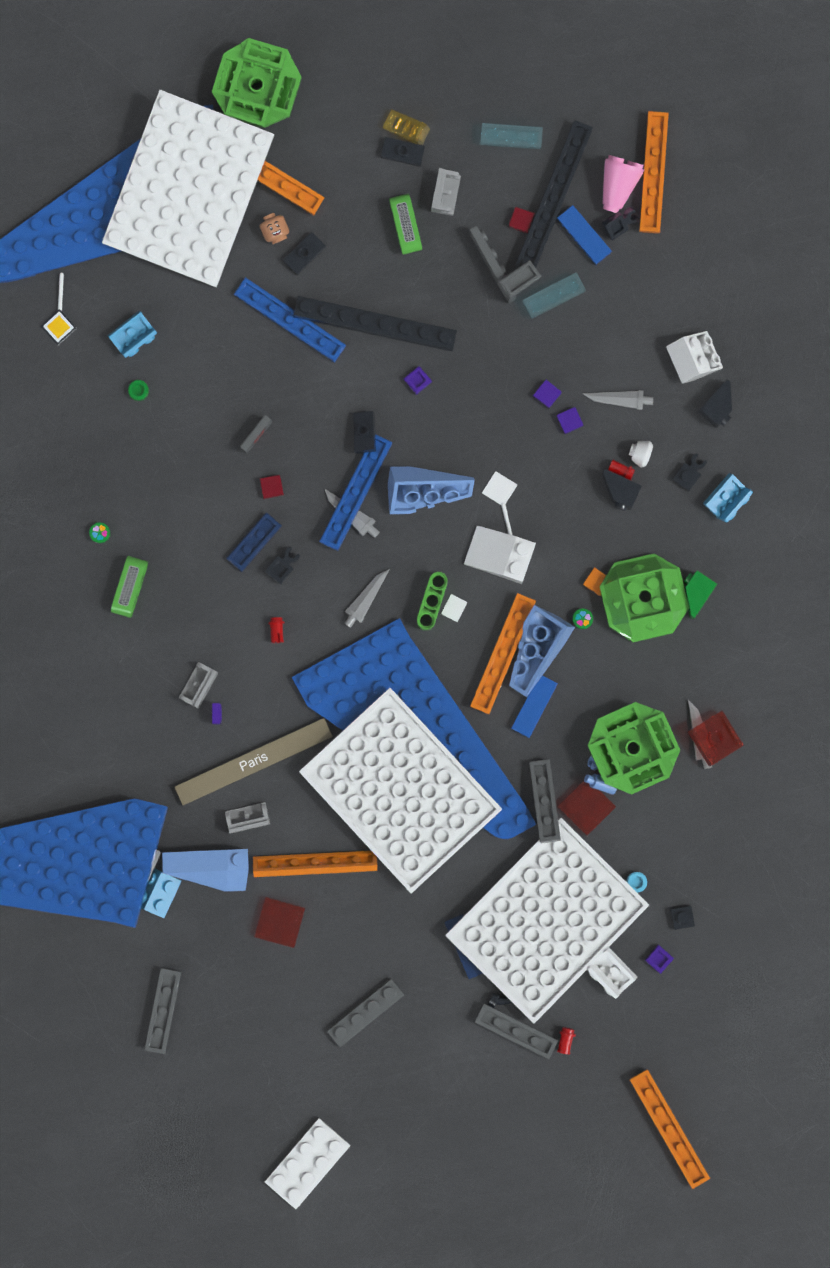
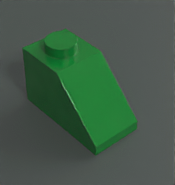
M696 571L694 574L690 572L683 582L686 584L685 592L689 605L688 613L691 619L696 617L717 583L699 571Z

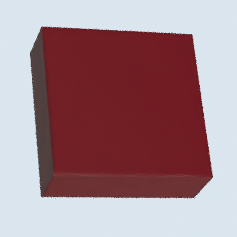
M515 207L509 227L528 234L534 213Z
M280 475L260 478L264 499L284 496Z

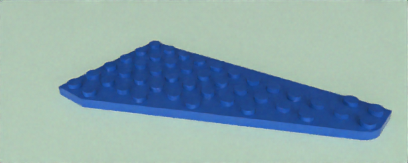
M213 104L203 106L214 111ZM141 139L0 239V283L21 280L39 273L121 252V250L103 244L102 241Z
M400 618L292 677L307 706L342 731L391 688L502 808L483 827L485 830L497 838L510 839L536 825L527 806L412 641Z
M130 799L0 828V905L114 922L136 928L168 807L139 799Z

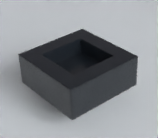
M692 906L670 909L674 930L695 927Z

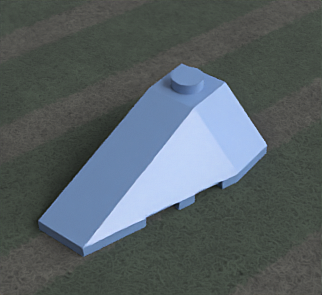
M410 466L390 467L388 478L389 513L411 514L416 512V509L426 506L429 509L435 507L434 504L446 501L450 503L471 497L475 480L473 477Z
M534 605L523 624L521 642L519 641V652L514 663L509 686L527 697L563 648L575 627L559 616Z
M248 849L162 853L163 874L221 891H246L249 870Z

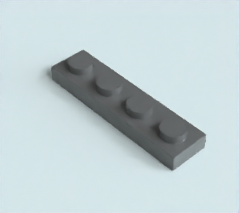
M475 226L470 229L469 234L496 283H498L508 274L504 266H499L496 258L498 256L494 248L488 247L486 243L488 238L483 229L479 230ZM503 293L508 304L516 300V296L509 300Z
M550 759L529 762L540 843L561 841Z
M164 968L160 970L145 1045L146 1051L166 1054L182 972Z
M390 979L327 1032L339 1047L343 1046L404 996L403 992Z
M483 1004L475 1020V1023L547 1059H550L558 1040L486 1004Z

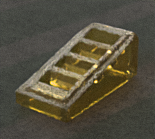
M391 110L383 126L385 130L420 145H423L430 130L427 124L394 110ZM397 117L399 120L394 128L392 125ZM405 121L406 123L403 127V130L401 131L400 128L403 122ZM411 125H414L410 134H408Z

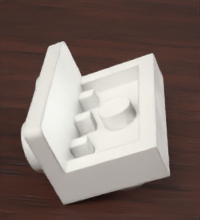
M609 947L587 968L590 976L604 987L605 992L615 999L637 978Z

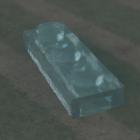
M482 123L481 145L541 149L543 127Z
M576 272L527 297L522 302L531 319L586 292V289Z

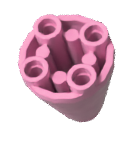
M609 155L608 159H605L603 209L617 213L619 209L623 208L641 178L644 169H642L643 165L631 161L624 164V159Z

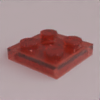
M723 711L688 731L709 767L744 746Z
M583 781L558 808L587 836L616 806L600 790L591 788L589 783Z
M266 897L254 937L295 948L306 908Z

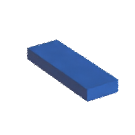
M573 205L557 218L595 265L612 252Z
M542 675L529 693L511 729L530 738L558 683Z

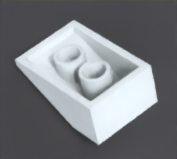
M477 526L464 565L522 584L536 543Z

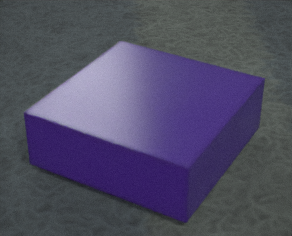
M420 366L403 379L416 395L432 383V380Z
M545 380L533 397L549 409L562 392Z
M576 407L556 416L564 434L584 426Z
M212 703L213 725L222 724V705L220 703Z
M657 945L645 961L661 974L674 958L660 945Z

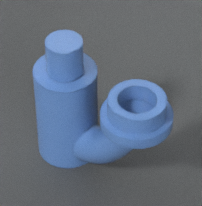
M591 755L588 759V767L592 770H597ZM587 774L584 778V782L589 783L591 788L612 795L617 791L616 788L604 784L601 775L593 774L591 776Z

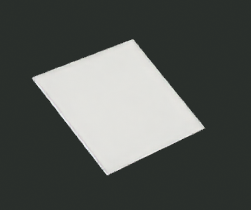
M451 594L441 614L458 622L467 602Z

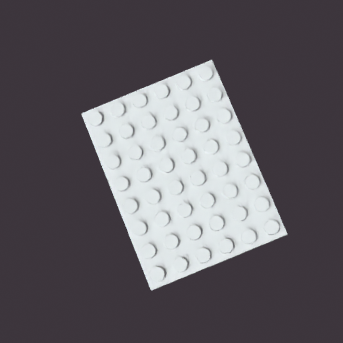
M159 90L102 243L217 288L274 134Z
M391 688L299 771L410 893L415 891L502 810Z
M562 818L558 820L561 841L541 844L539 839L445 935L533 1024L649 906Z

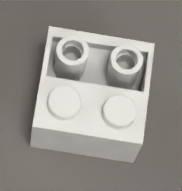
M707 331L682 337L666 346L682 384L694 381L723 368L720 357L716 353L712 339Z

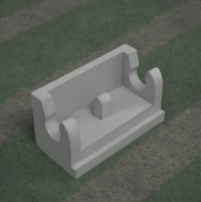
M439 168L431 212L453 216L461 178L458 172Z
M198 662L179 699L199 709L218 672Z
M266 802L225 811L229 834L270 825Z

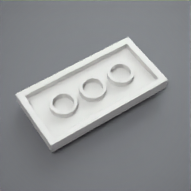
M318 1118L266 1179L265 1183L297 1209L350 1147V1144Z

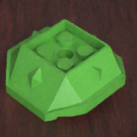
M248 38L223 54L212 94L224 115L265 128L290 117L302 78L288 49ZM259 82L262 84V88L254 90L252 85Z
M656 554L615 562L599 587L608 626L632 643L672 634L689 609L680 568ZM641 592L649 594L650 600L648 602H642L639 599Z
M637 702L598 718L588 743V749L604 784L628 794H634L669 778L680 752L664 712ZM629 743L637 744L638 752L636 754L628 752L627 747Z

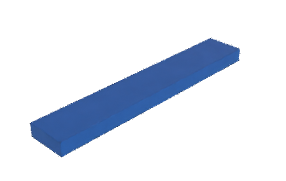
M246 277L234 293L236 297L334 363L346 347L344 343L313 322L295 318V310Z
M376 434V452L363 454L320 539V543L336 551H339L392 446L391 441Z

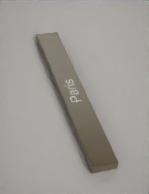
M323 718L175 786L176 792L184 806L333 736Z

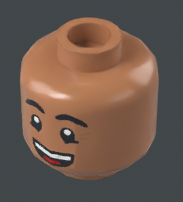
M275 213L263 217L264 222L260 224V229L267 242L275 244L287 239L286 235L289 233V228L282 215L275 216Z

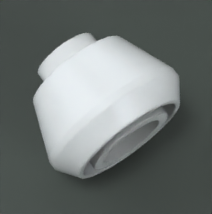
M637 441V444H632L629 455L632 456L631 460L639 467H645L649 461L653 444L651 441Z

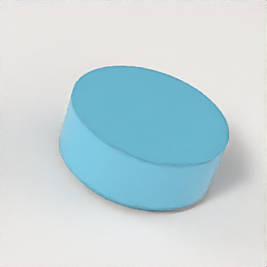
M633 872L626 879V882L637 893L642 892L647 886V879L640 872Z

